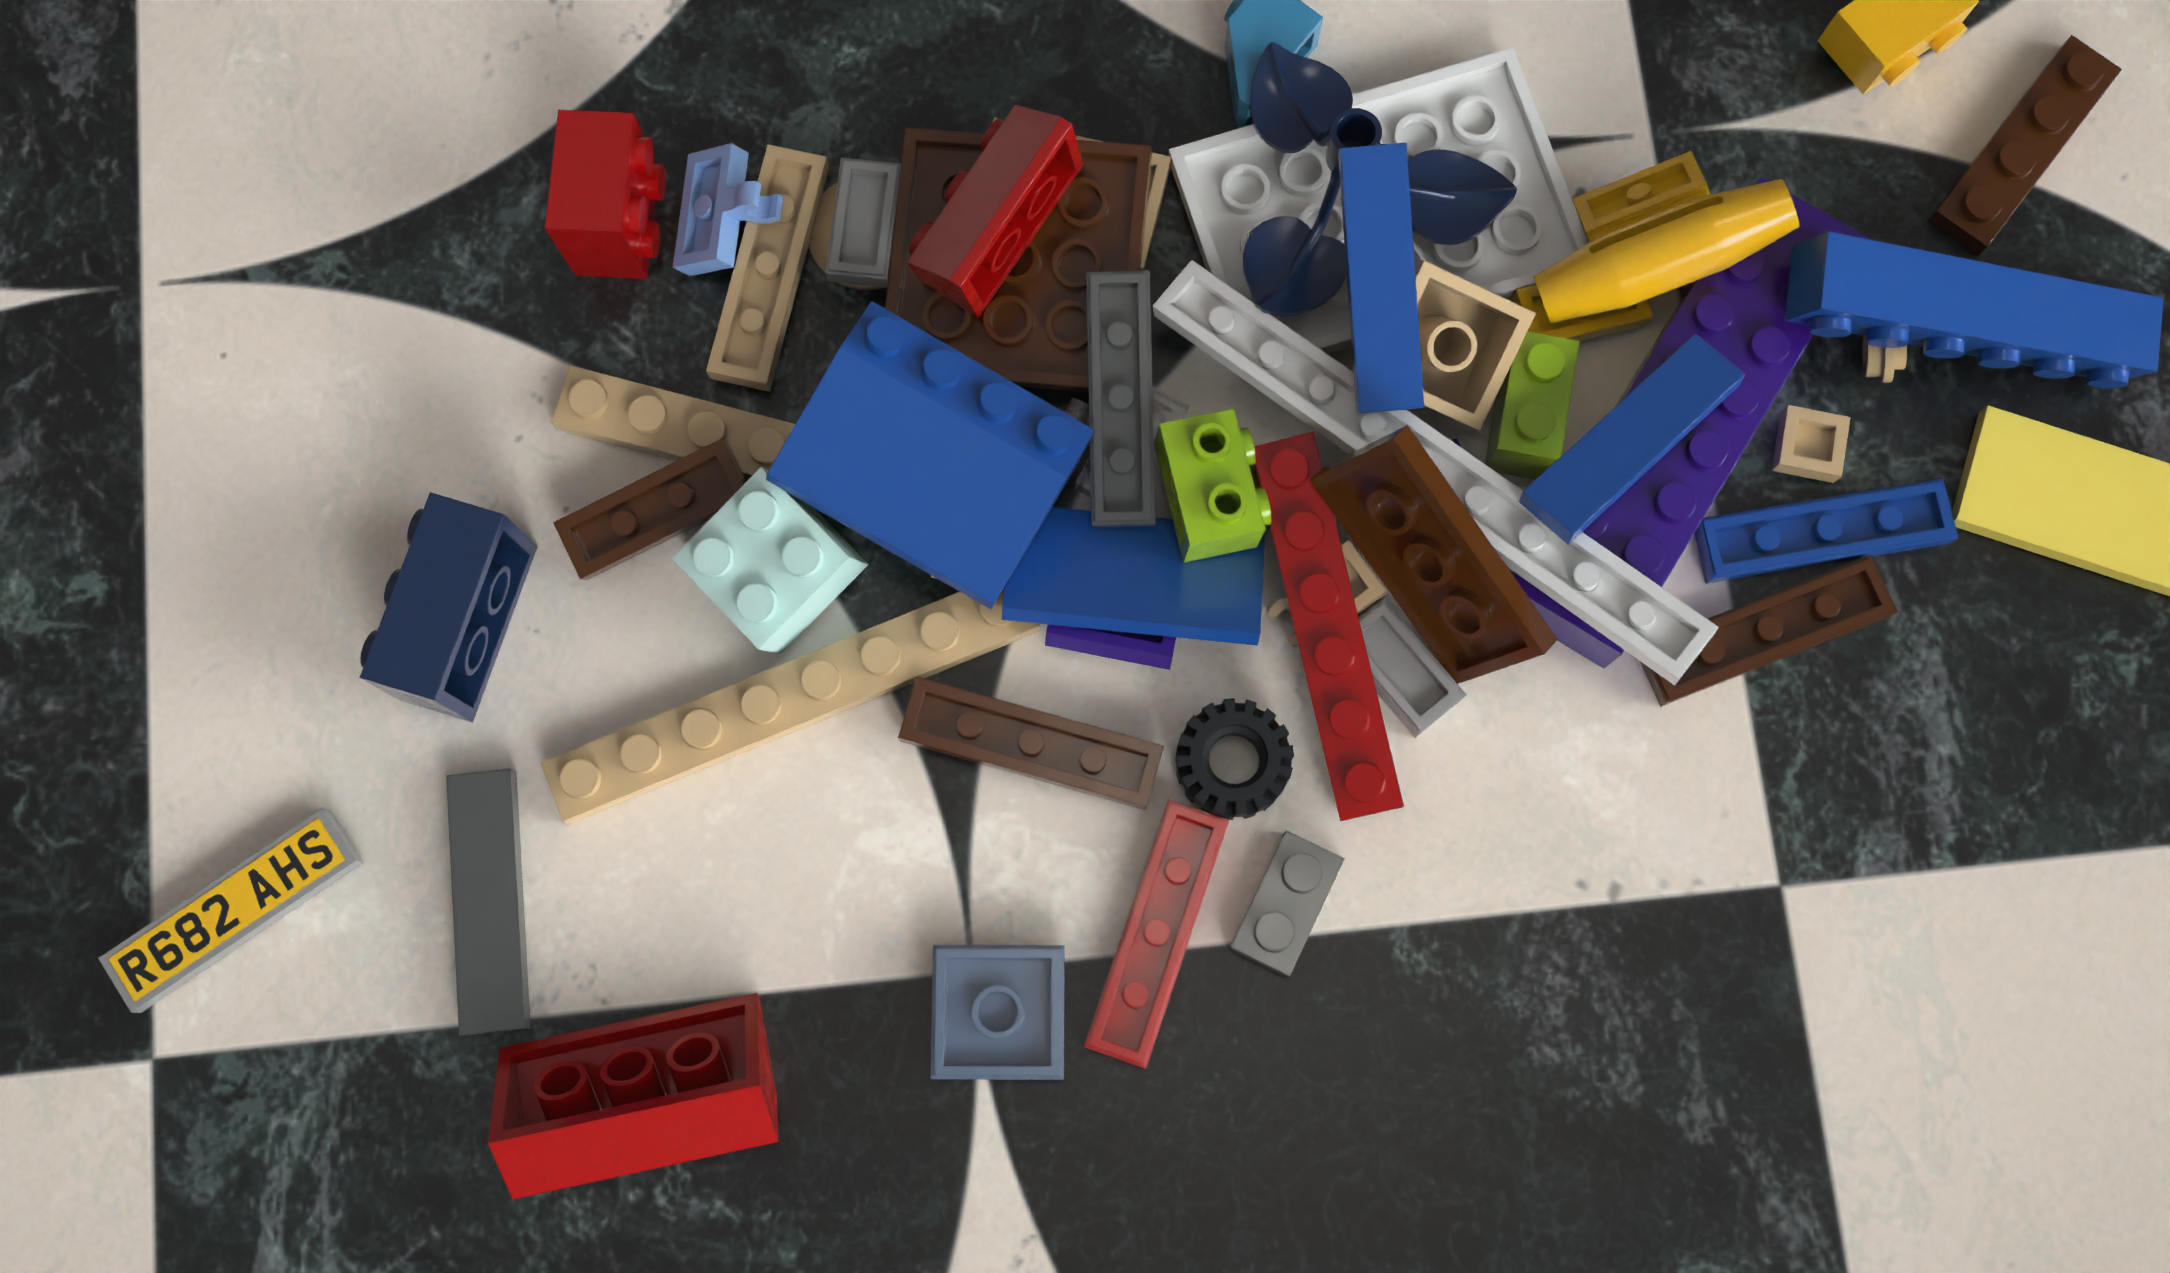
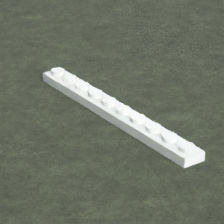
M1193 260L1187 264L1154 303L1153 312L1156 318L1348 454L1408 425L1508 568L1674 686L1719 628L1583 532L1567 545L1519 503L1523 490L1407 409L1356 413L1354 372L1272 315L1263 313L1255 307L1252 301Z

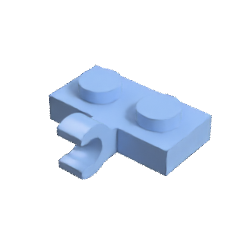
M732 143L688 154L673 268L689 276L734 267L740 221L768 224L775 223L781 219L783 196L780 194L760 196L761 183L757 181L745 182L749 153Z

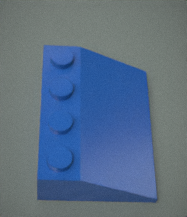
M871 301L840 346L768 471L766 480L987 608L992 609L1075 470L1095 430Z

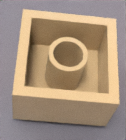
M1414 258L1424 406L1480 431L1536 313L1429 262Z

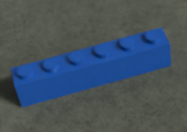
M1828 231L1792 246L1785 321L1810 325V333L1821 337H1845L1853 333L1867 336V344L1875 347L1898 348L1912 344L1923 346V354L1929 357L1957 358L1966 354L1979 357L1978 364L1983 367L2013 368L2025 365L2034 367L2033 375L2042 378L2058 379L2078 375L2087 377V385L2091 387L2122 388L2128 386L2129 378L2158 372L2164 298Z

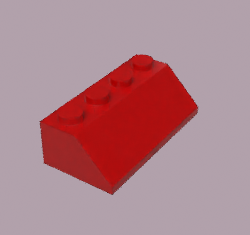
M758 993L499 1048L488 1145L512 1200L779 1142L777 1092Z

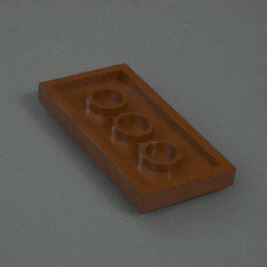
M1408 425L1324 466L1310 479L1442 667L1457 684L1544 655L1558 640Z

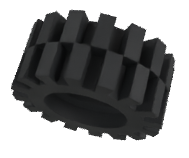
M1235 698L1224 699L1222 704L1215 706L1212 702L1203 707L1202 712L1197 716L1193 715L1183 733H1181L1175 757L1177 765L1176 775L1179 785H1183L1186 791L1185 796L1191 803L1195 801L1202 807L1201 810L1221 815L1229 820H1233L1234 817L1247 819L1255 816L1257 812L1263 809L1265 811L1281 795L1293 770L1291 763L1294 751L1293 745H1289L1287 739L1289 735L1288 730L1284 724L1279 726L1274 720L1276 714L1267 708L1264 712L1256 708L1257 702L1246 699L1245 704L1235 703ZM1239 736L1248 740L1255 747L1258 753L1259 765L1257 772L1249 780L1239 784L1227 783L1220 780L1211 770L1209 751L1223 737Z

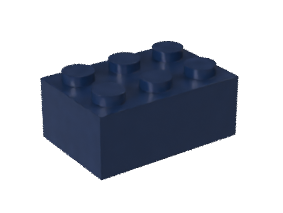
M430 492L424 509H418L410 521L407 532V542L410 546L401 569H396L386 584L384 592L386 609L378 630H374L368 635L362 647L360 663L363 669L359 678L401 701L473 723L538 546L504 514Z

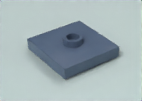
M933 945L931 1079L1064 1080L1065 946Z

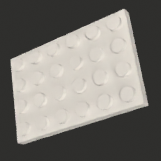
M1513 47L1352 95V108L1367 110L1379 120L1382 127L1380 144L1407 143L1408 161L1411 157L1424 151L1434 149L1455 151L1494 168L1517 188L1514 200L1484 231L1467 242L1456 245L1436 244L1427 241L1412 230L1415 259L1429 262L1498 296L1509 299L1512 298L1516 289L1535 285L1534 275L1589 243ZM1252 124L1169 149L1168 156H1171V170L1206 270L1253 303L1254 301L1243 272V252L1248 237L1262 222L1280 216L1298 218L1312 229L1332 172L1327 166L1325 158L1327 146L1321 147L1313 140L1305 149L1297 153H1282L1266 144L1257 134ZM1339 188L1322 235L1335 238L1344 244L1341 189ZM1347 276L1341 289L1335 296L1320 307L1298 315H1272L1326 354L1352 346Z

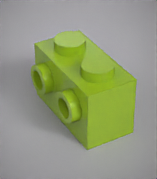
M1235 409L1160 423L1154 441V448L1183 563L1257 548L1266 530L1265 526L1271 524V510L1265 489L1263 487L1255 488L1249 467L1255 465L1256 462L1254 443L1250 430L1247 427L1239 428Z

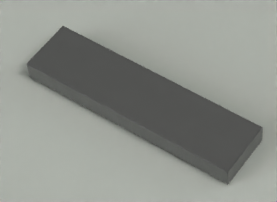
M1150 270L1086 272L1090 427L1095 430L1090 439L1092 527L1156 526Z
M510 768L446 775L459 1036L531 1029L517 773Z

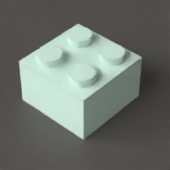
M760 467L672 559L758 650L781 654L869 564L814 507L767 481L766 476L769 470Z

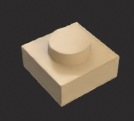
M1787 405L1780 412L1772 471L1830 483L1837 481L1842 477L1851 417Z

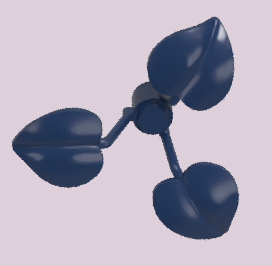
M1271 42L1266 47L1253 77L1250 113L1254 128L1266 144L1282 153H1297L1305 149L1313 140L1321 147L1327 146L1325 158L1327 166L1332 171L1312 229L1302 220L1295 217H1275L1257 226L1248 237L1244 247L1243 272L1255 307L1266 314L1292 316L1309 312L1325 304L1341 289L1346 279L1345 245L1335 238L1322 235L1340 188L1338 150L1340 148L1383 145L1380 144L1382 127L1377 117L1371 112L1360 108H1352L1353 96L1351 88L1347 81L1333 68L1319 61L1294 54L1274 42ZM1437 149L1424 151L1411 157L1408 161L1412 230L1427 241L1436 244L1456 245L1476 237L1514 200L1517 192L1515 185L1494 168L1455 151Z

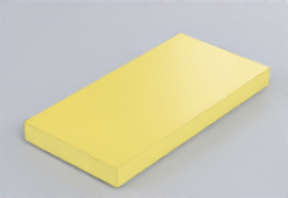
M1989 405L1979 412L1952 510L1957 528L2170 596V463Z

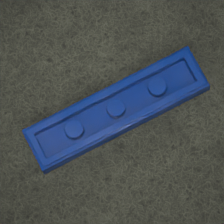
M1407 143L1340 148L1338 150L1356 413L1424 408Z
M1695 334L1522 492L1519 503L1569 545L1739 387L1746 374L1700 336Z
M1943 478L1705 517L1694 533L1706 584L1860 559L1869 555L1872 557L1950 544L1958 539Z

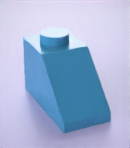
M1233 0L1225 14L1224 20L1228 22L1225 54L1234 120L1238 128L1252 124L1250 113L1251 87L1257 65L1266 47L1271 42H1274L1286 50L1306 58L1317 47L1323 16L1300 0Z

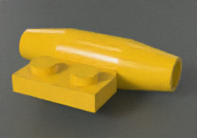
M1689 151L1572 198L1589 243L1533 277L1550 323L1621 309L1728 269L1799 228V220L1783 179L1710 194L1707 182L1692 151Z

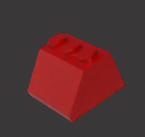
M1015 104L1005 120L1000 117L997 118L987 129L980 144V150L983 152L969 172L965 169L960 171L949 185L944 199L947 205L934 224L928 221L922 225L910 244L909 253L912 256L907 263L916 277L977 318L981 316L1084 165L1073 125L1060 116Z

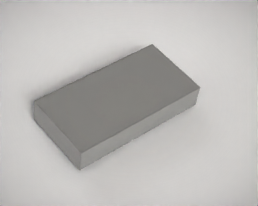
M841 158L825 269L827 281L888 287L901 163Z
M1384 598L1359 618L1377 694L1416 738L1467 694Z

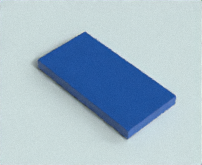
M1052 507L1005 586L1002 620L1258 646L1261 633L1265 532L1257 548L1183 563L1172 519L1155 517L1156 526L1092 527L1091 511Z

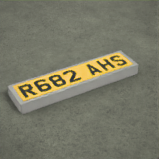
M321 808L98 959L130 1012L142 1013L354 870L363 861L332 812Z

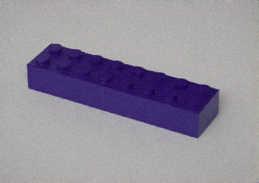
M1760 176L1755 184L1769 181ZM1791 193L1790 196L1799 220V228L1730 268L1692 282L1617 403L1618 405L1695 334L1700 336L1746 374L1739 387L1583 531L1584 534L1660 587H1663L1813 336L1810 333V325L1785 321L1792 246L1828 231L1870 239ZM1513 572L1512 575L1558 639L1557 641L1603 669L1622 655L1624 649Z

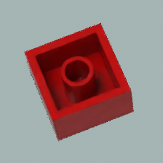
M558 109L545 230L575 276L647 279L649 259L657 258L660 250L659 223L653 221L655 201H663L666 191L665 167L663 164H658L654 157L652 139L644 136L634 113Z

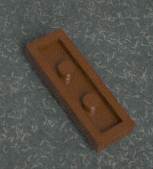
M720 439L553 523L581 580H589L710 520L747 481L728 441Z

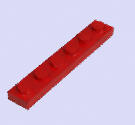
M1314 431L1254 446L1255 464L1260 485L1265 489L1270 504V527L1340 821L1402 808L1404 803L1334 513L1310 481L1323 468Z

